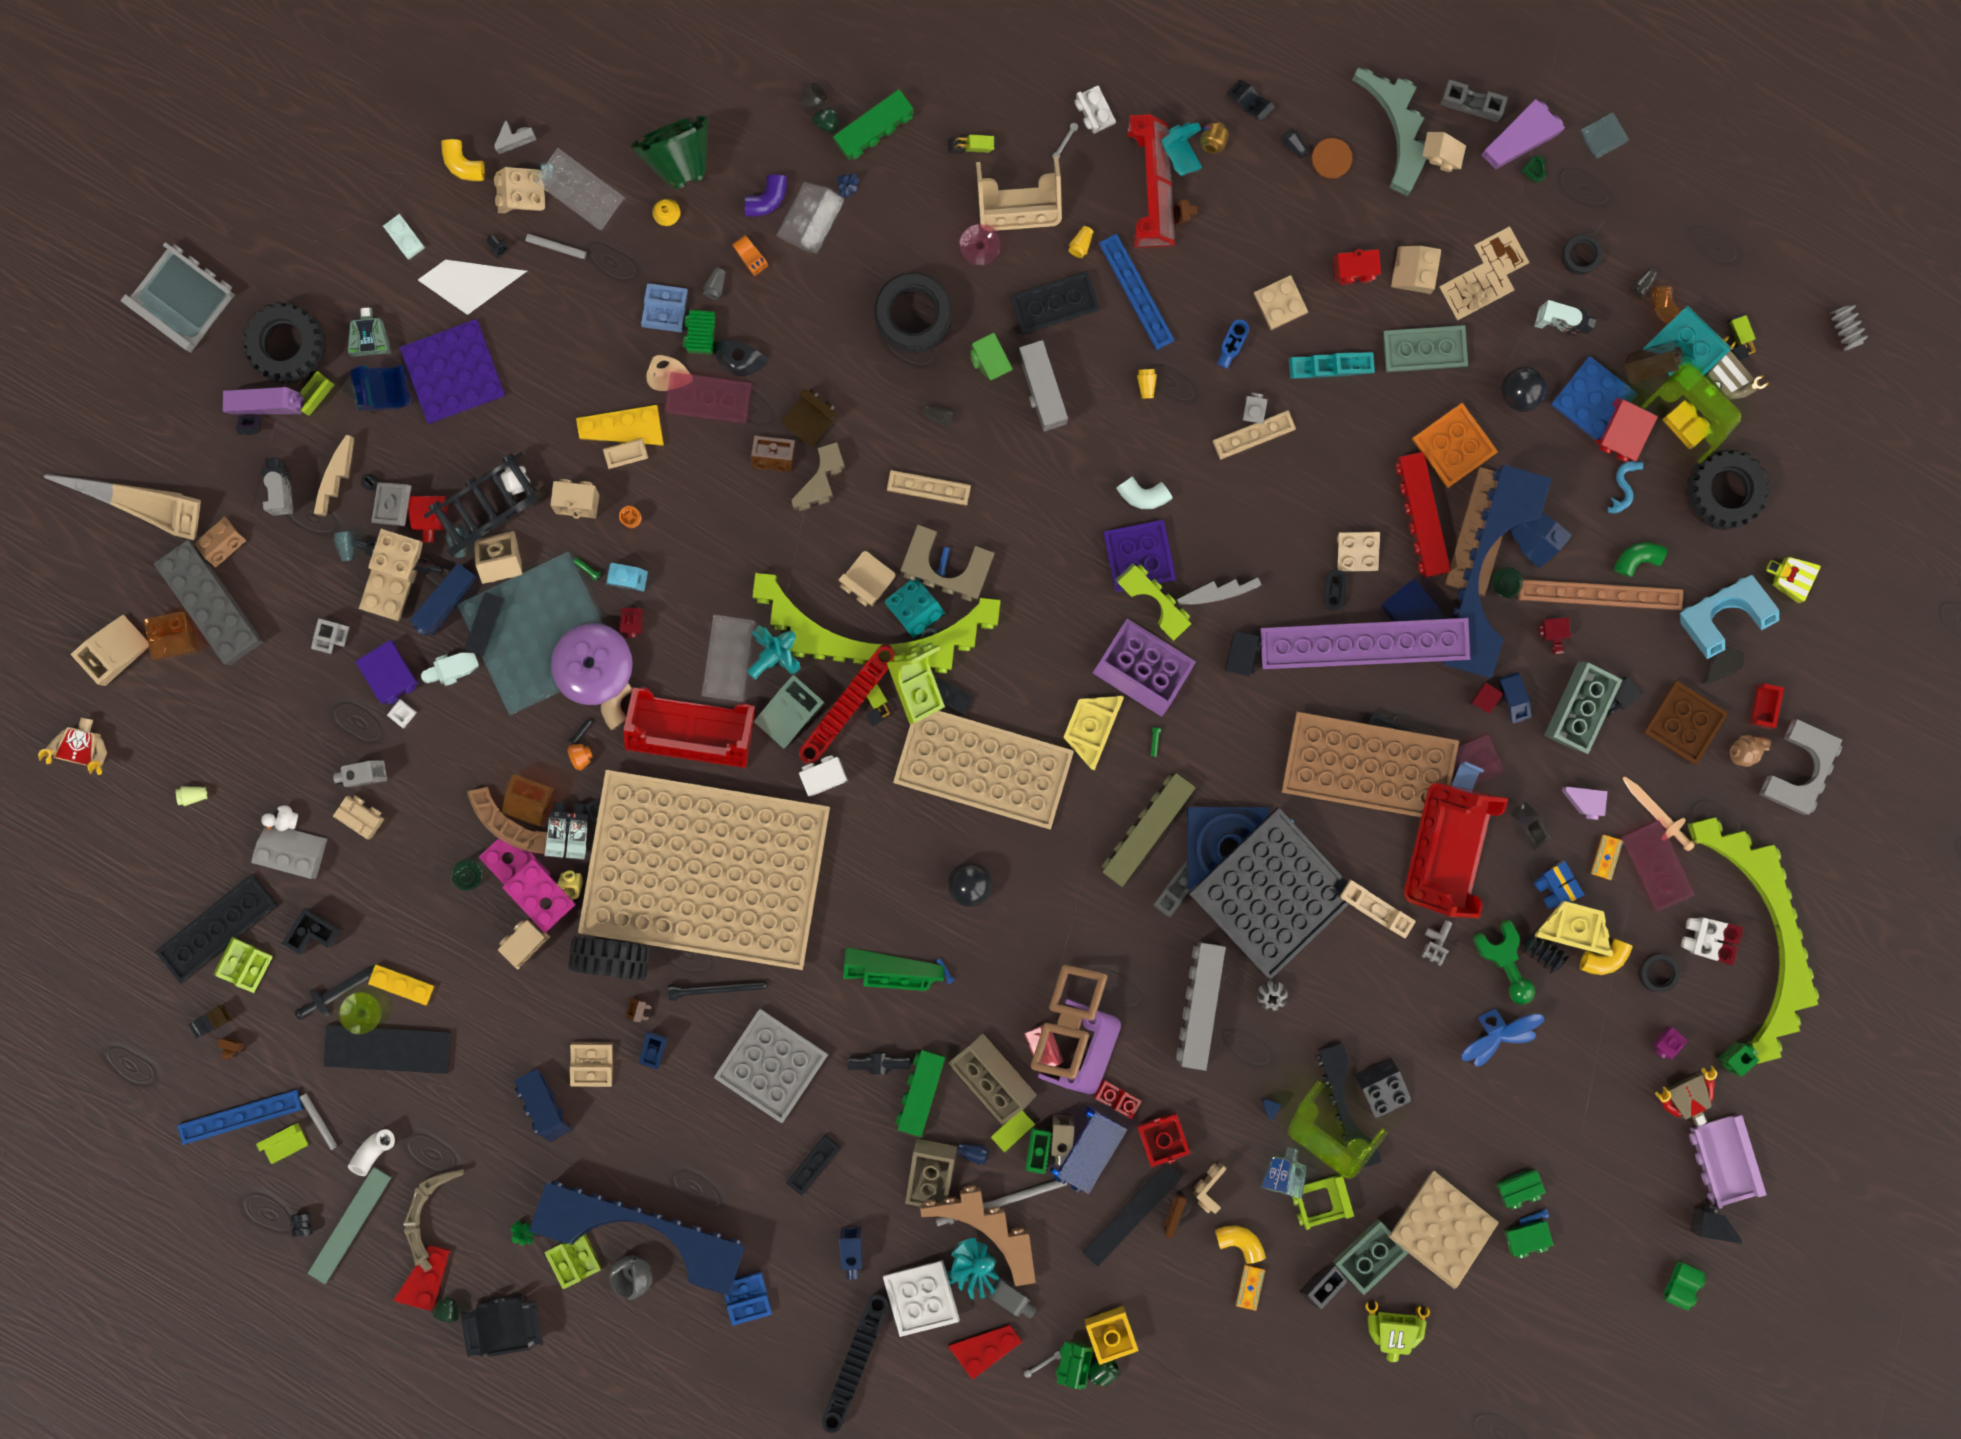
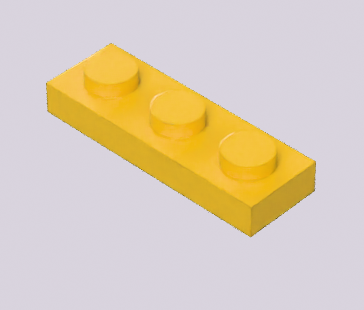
M378 964L375 965L368 983L423 1005H428L434 989L432 984Z

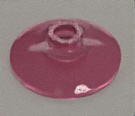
M976 224L970 226L960 238V251L963 257L972 264H988L999 253V236L993 228L987 225ZM983 243V249H977L976 244Z

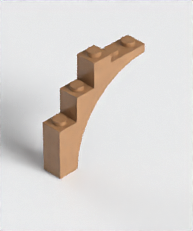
M975 1185L963 1187L964 1190H959L960 1199L947 1197L941 1202L927 1200L923 1202L924 1204L919 1205L921 1217L939 1216L953 1218L968 1223L985 1233L1004 1254L1010 1266L1015 1286L1036 1283L1028 1231L1023 1228H1014L1008 1233L1004 1209L990 1207L987 1208V1211H984L980 1187L976 1188Z

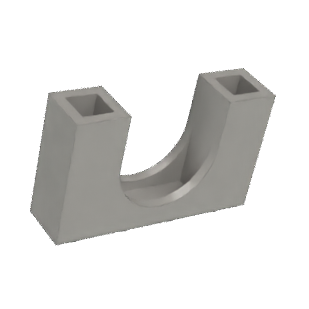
M1797 719L1791 721L1784 739L1806 749L1811 754L1814 761V772L1811 778L1800 786L1792 785L1775 776H1767L1759 795L1802 815H1810V812L1813 813L1817 806L1816 799L1818 794H1821L1825 788L1826 783L1824 781L1826 776H1829L1834 768L1833 760L1842 750V739Z

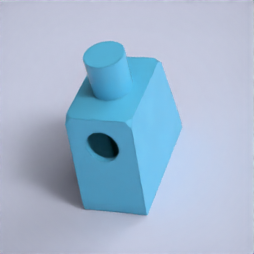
M610 563L606 585L644 592L648 571L638 567Z

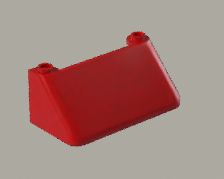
M1433 783L1429 786L1404 889V896L1408 902L1450 917L1480 918L1482 901L1477 895L1472 894V889L1490 815H1502L1505 812L1508 798L1443 783Z

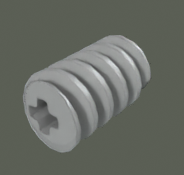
M1848 305L1829 313L1836 314L1832 321H1839L1835 325V329H1842L1838 336H1845L1841 340V344H1848L1844 351L1864 344L1863 341L1868 338V335H1861L1865 328L1857 327L1862 321L1854 320L1859 315L1858 312H1851L1856 307L1855 305Z

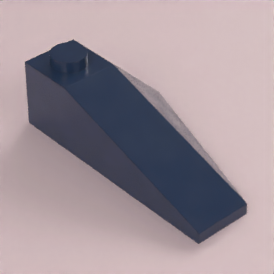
M1543 512L1540 519L1529 520L1510 529V534L1517 541L1522 554L1538 568H1541L1555 556L1572 536Z

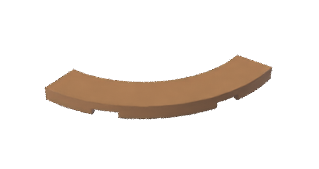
M488 787L467 791L475 814L491 833L513 847L533 853L545 854L548 832L530 831L509 818L507 819L494 803ZM565 842L564 853L566 852V849H567L566 842Z

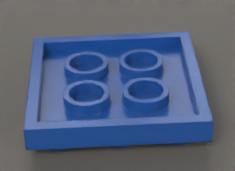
M1589 356L1550 405L1594 440H1600L1616 407L1612 406L1615 398L1631 403L1637 393Z

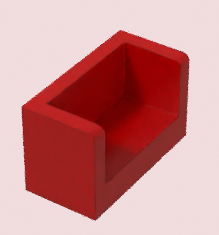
M1765 683L1757 685L1749 725L1768 729L1776 728L1784 687Z

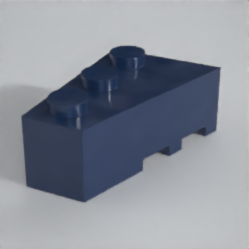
M535 1069L514 1080L517 1085L515 1091L520 1099L523 1098L525 1103L523 1109L528 1117L531 1116L533 1120L531 1126L536 1135L539 1134L552 1142L573 1131L570 1125L565 1124L561 1115L563 1111L561 1107L558 1109L553 1098L554 1094L542 1072Z

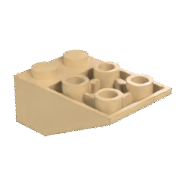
M122 615L87 639L71 655L98 685L106 686L151 644L128 618Z

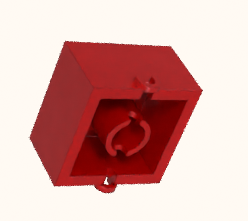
M1358 249L1355 252L1339 253L1332 258L1335 282H1340V285L1353 284L1356 280H1360L1361 283L1373 282L1377 276L1381 275L1379 249L1368 251Z
M1176 1112L1137 1125L1151 1167L1165 1162L1169 1164L1175 1162L1177 1158L1190 1154Z

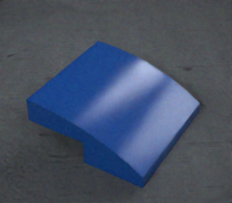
M762 1272L735 1278L730 1296L724 1295L732 1326L772 1315Z

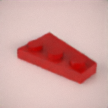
M429 1245L426 1250L429 1254L427 1260L432 1265V1268L425 1272L421 1265L415 1266L393 1301L433 1312L450 1250Z
M1008 1324L987 1331L984 1334L949 1344L948 1347L973 1380L1022 1343V1340L1011 1325Z

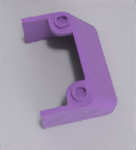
M1065 998L1064 1002L1082 1010H1089V1006ZM1097 1010L1093 1020L1082 1019L1084 1027L1093 1031L1094 1035L1080 1071L1078 1070L1077 1077L1069 1079L1060 1076V1079L1038 1071V1078L1085 1094H1093L1098 1090L1121 1029L1120 1020L1116 1016Z

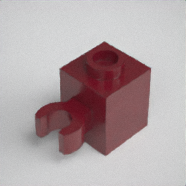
M621 608L620 633L625 634L626 638H637L638 634L643 635L644 610L640 608Z
M1569 617L1540 621L1541 625H1538L1539 637H1542V641H1552L1553 655L1564 653L1562 640L1571 638Z

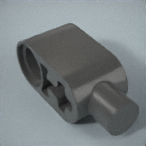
M999 1277L998 1281H995L993 1284L995 1292L991 1294L989 1291L987 1296L1015 1316L1019 1317L1023 1314L1031 1319L1037 1310L1029 1304L1031 1299Z

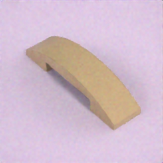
M1349 880L1340 895L1341 899L1405 939L1416 922L1352 880Z

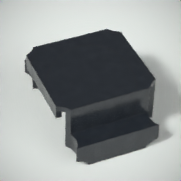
M523 1294L480 1301L476 1305L475 1310L461 1312V1322L468 1358L473 1355L482 1357L485 1353L488 1357L521 1352L530 1350L533 1345L543 1346L544 1344L537 1299L529 1302Z

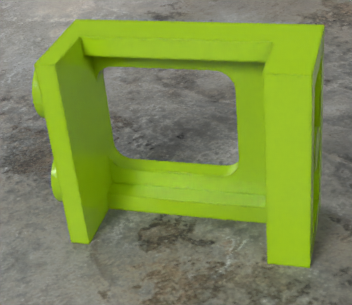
M1341 1174L1293 1187L1294 1193L1291 1194L1294 1206L1298 1205L1300 1211L1297 1214L1300 1226L1304 1225L1306 1230H1309L1312 1226L1340 1218L1354 1217L1344 1178ZM1327 1188L1333 1207L1332 1210L1307 1217L1301 1195Z

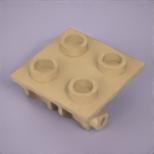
M1339 532V535H1337V570L1378 571L1380 532Z

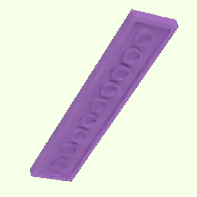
M1469 618L1261 628L1263 669L1470 660Z

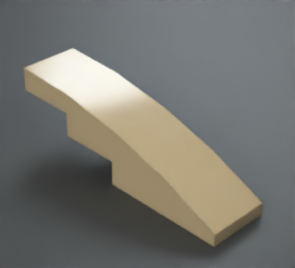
M349 435L344 437L325 471L314 514L318 516H327L329 497H338L340 478L349 479L354 438Z

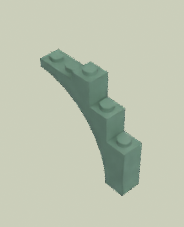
M1358 68L1352 81L1367 89L1379 101L1393 125L1397 141V162L1389 188L1408 196L1427 159L1422 156L1425 142L1414 140L1424 118L1421 117L1418 111L1406 109L1417 87L1413 86L1411 81L1399 78L1395 85H1393L1387 78L1374 76L1373 72L1369 69Z

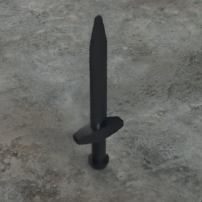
M375 965L360 971L323 995L311 989L310 994L313 1002L302 1009L298 1008L295 1011L296 1018L303 1020L306 1015L316 1009H319L322 1014L328 1016L329 1010L326 1004L369 979Z

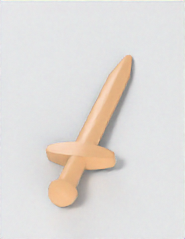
M1623 777V781L1630 792L1666 828L1661 839L1664 841L1674 835L1684 846L1683 849L1690 851L1695 846L1694 841H1690L1680 831L1686 819L1681 818L1673 822L1637 784L1627 777Z

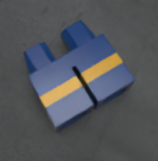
M1560 861L1552 868L1540 874L1541 877L1533 882L1538 892L1547 888L1550 890L1551 895L1543 899L1548 909L1559 906L1562 901L1572 902L1584 896L1576 879H1572L1574 876L1565 861Z

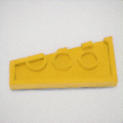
M657 405L576 418L579 438L582 440L625 443L643 438L645 445L664 446Z

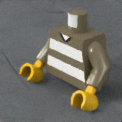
M1729 336L1725 337L1724 341H1727ZM1729 351L1705 374L1703 378L1708 385L1701 392L1707 399H1710L1715 394L1721 399L1724 397L1730 400L1740 399L1757 391V388L1762 389L1766 387L1768 383L1760 385L1759 379L1764 376L1761 375L1754 379L1735 355Z

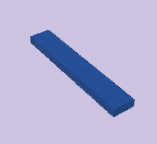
M1116 233L1099 242L1101 250L1156 351L1174 342L1175 340L1118 234Z
M298 1089L179 1124L177 1127L182 1145L303 1110Z

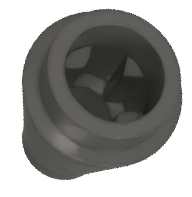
M714 268V271L703 286L704 296L713 300H718L719 296H722L726 274L723 269Z

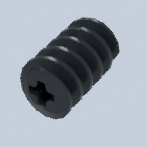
M1536 929L1524 941L1523 945H1526L1524 952L1532 950L1530 957L1533 958L1538 955L1537 963L1544 960L1543 968L1551 966L1549 973L1552 974L1562 967L1569 955L1564 957L1565 952L1563 950L1558 952L1559 947L1557 945L1552 946V941H1545V939L1535 937V933L1538 931Z

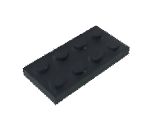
M1088 271L1010 295L1022 336L1100 311Z

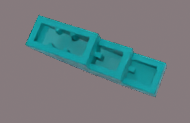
M1373 352L1336 353L1333 355L1289 358L1290 379L1375 373Z

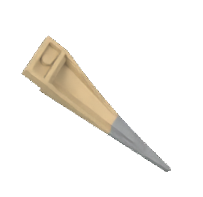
M53 474L44 475L46 479L113 505L172 535L194 540L197 536L201 503L199 499L183 496L181 493Z

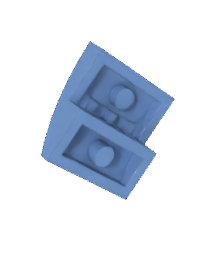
M647 283L641 326L682 332L688 289Z

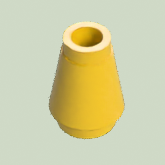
M1083 226L1070 242L1069 252L1075 257L1083 258L1088 252L1094 231L1087 226Z
M1155 369L1138 370L1139 375H1137L1142 399L1154 398L1157 377Z

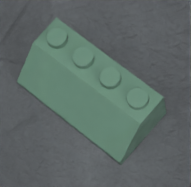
M1578 661L1544 736L1562 745L1589 754L1622 679L1589 662Z

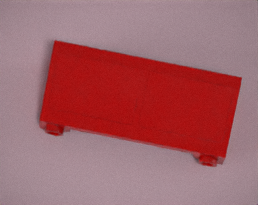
M633 688L623 730L625 750L747 768L755 718V706H751L748 703H740L734 709L656 698L647 688Z

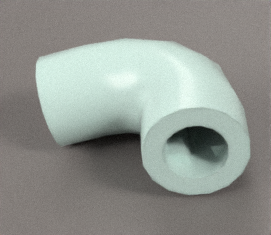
M1131 477L1116 488L1130 505L1140 509H1155L1173 499L1162 482L1153 488L1144 489L1138 485L1134 477Z

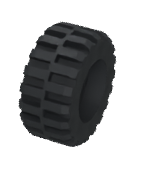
M275 302L274 306L267 304L264 306L265 310L261 311L258 309L254 312L256 317L254 319L249 318L247 321L249 328H244L243 331L246 340H242V346L246 348L244 354L250 360V365L268 379L279 381L280 383H288V381L292 383L299 382V378L306 379L310 376L308 374L310 371L315 372L318 369L316 366L318 361L322 362L324 359L322 351H326V345L323 342L326 337L325 333L321 330L322 326L314 316L304 308L289 302L287 304ZM282 325H293L298 328L302 336L299 351L294 357L285 361L273 359L267 350L269 336L276 328Z
M1726 449L1713 453L1698 462V465L1691 471L1692 475L1687 480L1689 488L1686 489V496H1690V500L1687 502L1689 507L1693 506L1695 509L1692 513L1696 517L1700 516L1702 523L1705 525L1711 524V527L1715 529L1729 530L1753 521L1754 518L1762 513L1761 510L1768 503L1766 497L1770 496V489H1767L1770 480L1769 478L1765 479L1764 473L1767 471L1764 467L1760 468L1758 466L1759 460L1749 458L1750 454L1747 452L1739 453V450L1736 449L1730 451ZM1721 471H1729L1736 474L1744 485V499L1735 508L1728 509L1721 506L1712 495V479Z
M574 936L571 941L568 968L573 972L644 981L647 977L650 948L649 945Z

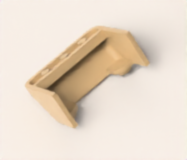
M1054 156V173L1042 175L1038 181V188L999 191L998 184L994 179H982L981 164L976 162L980 223L983 229L997 231L1056 226L1061 222V176L1058 156Z

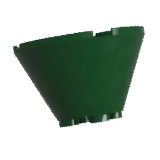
M705 115L696 116L697 120L689 122L687 118L656 129L644 135L645 140L642 142L634 141L631 144V149L667 185L674 186V189L684 187L686 185L685 182L692 179L694 182L705 178L704 173L706 172L709 120Z

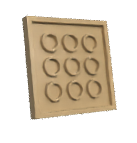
M1433 1171L1398 1221L1389 1238L1455 1289L1466 1275L1499 1222Z

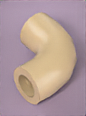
M629 682L618 696L601 704V713L611 731L620 727L626 721V715L621 709V701L632 692L633 688Z

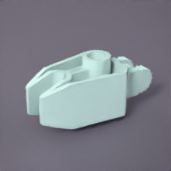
M459 653L450 657L448 655L437 657L434 662L435 667L423 671L421 678L427 684L440 680L441 684L444 683L445 686L456 683V679L469 675L479 667L475 653Z

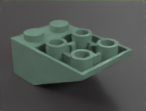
M793 675L754 722L785 749L822 708L825 702Z

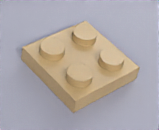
M1291 275L1254 292V296L1270 330L1308 313Z

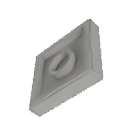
M378 482L371 523L405 526L411 486Z

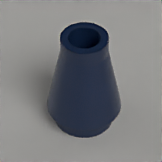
M960 1143L957 1155L963 1156L978 1165H985L989 1148H985V1145Z

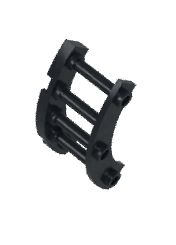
M522 452L515 456L512 453L502 459L504 463L478 480L475 477L464 483L466 488L441 504L437 501L428 507L430 511L423 515L425 519L435 513L453 540V546L447 549L451 557L549 493L545 486L539 490L533 488L515 462V460L523 456ZM507 465L526 491V498L520 502L518 499L515 500L511 492L506 490L501 477L497 473ZM491 477L508 503L509 509L502 514H499L498 511L495 512L478 487V484ZM469 490L472 491L489 516L488 520L490 522L482 527L479 524H475L458 498ZM450 502L470 529L468 530L470 535L465 538L458 534L441 509Z

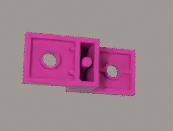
M498 839L479 856L484 864L505 885L502 888L544 933L552 928L576 905L550 877L551 873L532 852L513 847ZM506 852H510L514 856L511 864H506L503 861V855ZM543 898H549L552 901L550 909L542 908L541 901Z

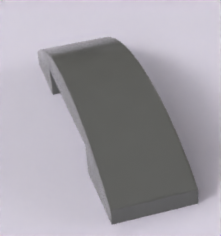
M1187 860L1153 904V906L1169 918L1189 892L1187 890Z

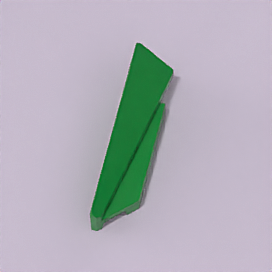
M846 948L843 979L864 978L863 986L926 991L931 987V983L944 980V966Z

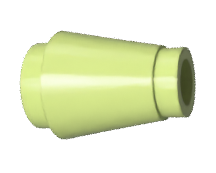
M181 786L180 789H176L178 805L187 806L203 799H208L206 787Z

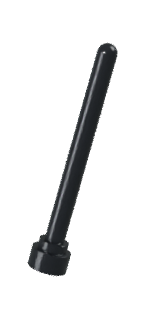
M765 981L684 988L677 986V984L668 985L669 1001H677L678 998L688 995L766 989L768 984Z

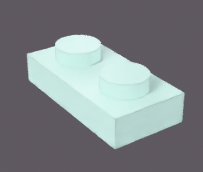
M400 214L383 226L408 260L425 248Z

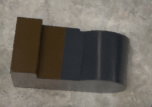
M222 1004L195 1019L188 1026L195 1038L198 1039L229 1023L232 1019Z

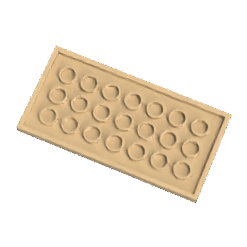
M936 711L922 720L910 724L893 783L1051 830L1074 751L942 711Z

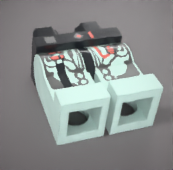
M1548 300L1539 307L1534 327L1542 329L1546 325L1557 327L1562 332L1569 331L1568 335L1575 336L1577 333L1587 335L1589 331L1594 329L1596 318L1587 316L1588 310H1578L1577 308Z
M555 802L553 810L550 811L544 856L563 857L565 836H567L566 858L584 859L588 818L585 805L574 804L573 813L565 812L566 803Z

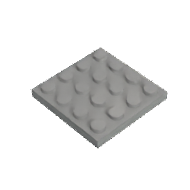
M759 1009L714 1078L780 1123H783L828 1056V1053L762 1009Z

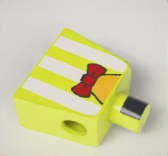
M1787 557L1783 559L1781 564L1771 560L1766 571L1776 575L1772 582L1774 587L1797 603H1801L1806 600L1821 566Z

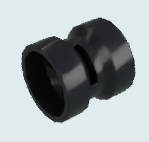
M311 1213L290 1215V1221L293 1223L292 1237L313 1234V1228L308 1225L312 1219Z

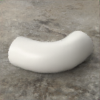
M381 1130L368 1137L348 1165L349 1170L359 1176H366L379 1155L394 1146L395 1137L393 1133L389 1130Z

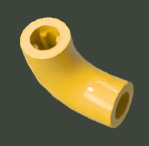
M449 139L441 141L444 163L452 174L462 180H485L484 162L467 160L462 153L461 140Z
M1613 938L1610 950L1613 952L1612 956L1586 951L1581 958L1579 968L1582 971L1597 975L1613 973L1624 965L1633 946Z
M1237 1225L1215 1229L1220 1249L1230 1246L1239 1247L1244 1254L1246 1264L1266 1259L1264 1249L1258 1237L1249 1229Z

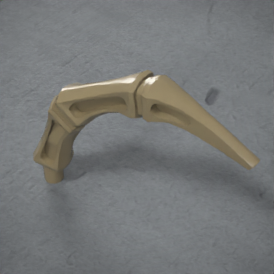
M463 1169L432 1176L421 1181L419 1186L415 1188L414 1196L403 1225L405 1226L404 1233L412 1251L415 1266L421 1265L425 1272L429 1271L432 1265L427 1260L429 1254L424 1248L420 1235L419 1225L422 1207L429 1198V1194L431 1195L435 1188L463 1175Z

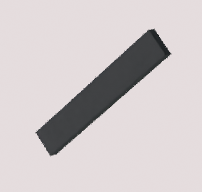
M1166 1162L1085 1248L1083 1254L1098 1267L1182 1178V1175Z

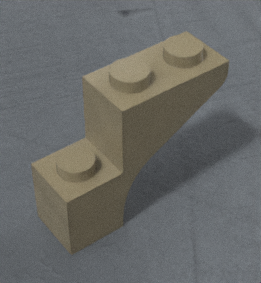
M837 442L817 448L820 456L819 469L815 476L792 499L794 510L804 511L810 509L812 504L818 503V505L829 503L830 498H833L826 474L830 473L831 476L842 473L841 469L845 468Z

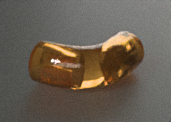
M1653 287L1652 299L1654 310L1660 320L1668 325L1683 309L1677 307L1674 303L1673 287Z

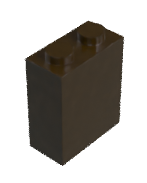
M1676 341L1627 355L1624 366L1630 384L1679 370L1684 354L1682 347L1677 346Z

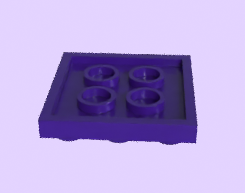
M1164 520L1103 532L1115 592L1125 591L1116 579L1132 563L1136 566L1141 564L1148 572L1146 576L1150 581L1155 579L1160 584L1176 580Z

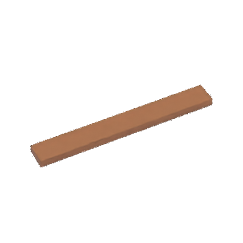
M1520 579L1518 600L1682 610L1683 589Z

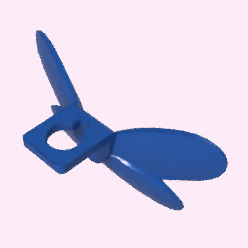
M1496 1009L1479 1016L1478 1019L1488 1035L1469 1044L1462 1052L1461 1058L1463 1061L1475 1059L1474 1065L1479 1067L1492 1057L1501 1041L1508 1043L1532 1041L1535 1039L1536 1033L1531 1030L1544 1022V1016L1541 1014H1530L1515 1020L1507 1026ZM1488 1017H1496V1026L1492 1027V1025L1486 1024V1019Z

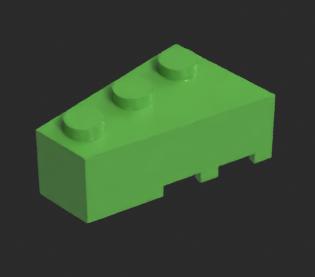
M995 333L972 343V350L970 351L971 362L974 368L979 367L981 373L990 381L1013 370Z

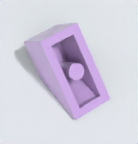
M1562 787V792L1580 814L1586 815V819L1598 820L1599 816H1605L1608 791Z

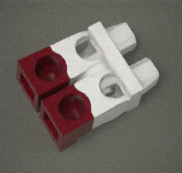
M1701 917L1699 919L1688 918L1686 929L1694 930L1695 934L1694 938L1684 936L1681 947L1689 950L1691 954L1734 966L1738 948L1717 941L1739 945L1744 927Z

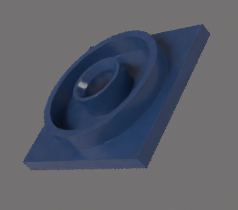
M1187 807V890H1191L1224 858L1220 850L1222 842L1227 838H1232L1239 844L1269 815V807Z

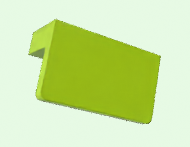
M318 371L300 392L304 399V406L301 411L308 416L312 414L334 387V384Z
M297 1123L256 1145L259 1151H265L270 1163L273 1164L308 1146V1142Z

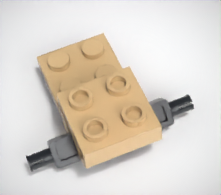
M383 529L380 530L377 542L369 540L367 543L358 539L354 540L353 547L365 550L364 554L371 556L368 567L371 569V573L359 606L361 610L400 621L417 572L427 574L431 571L440 575L443 573L444 566L433 564L432 559L421 556V541Z

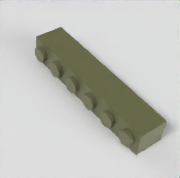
M1177 773L1173 776L1168 775L1163 782L1164 789L1161 793L1157 791L1150 800L1153 802L1149 809L1145 807L1138 816L1141 820L1137 825L1132 824L1126 832L1129 836L1124 842L1122 840L1119 841L1114 848V851H1116L1112 859L1108 857L1101 866L1104 868L1102 873L1121 887L1124 886L1196 788Z

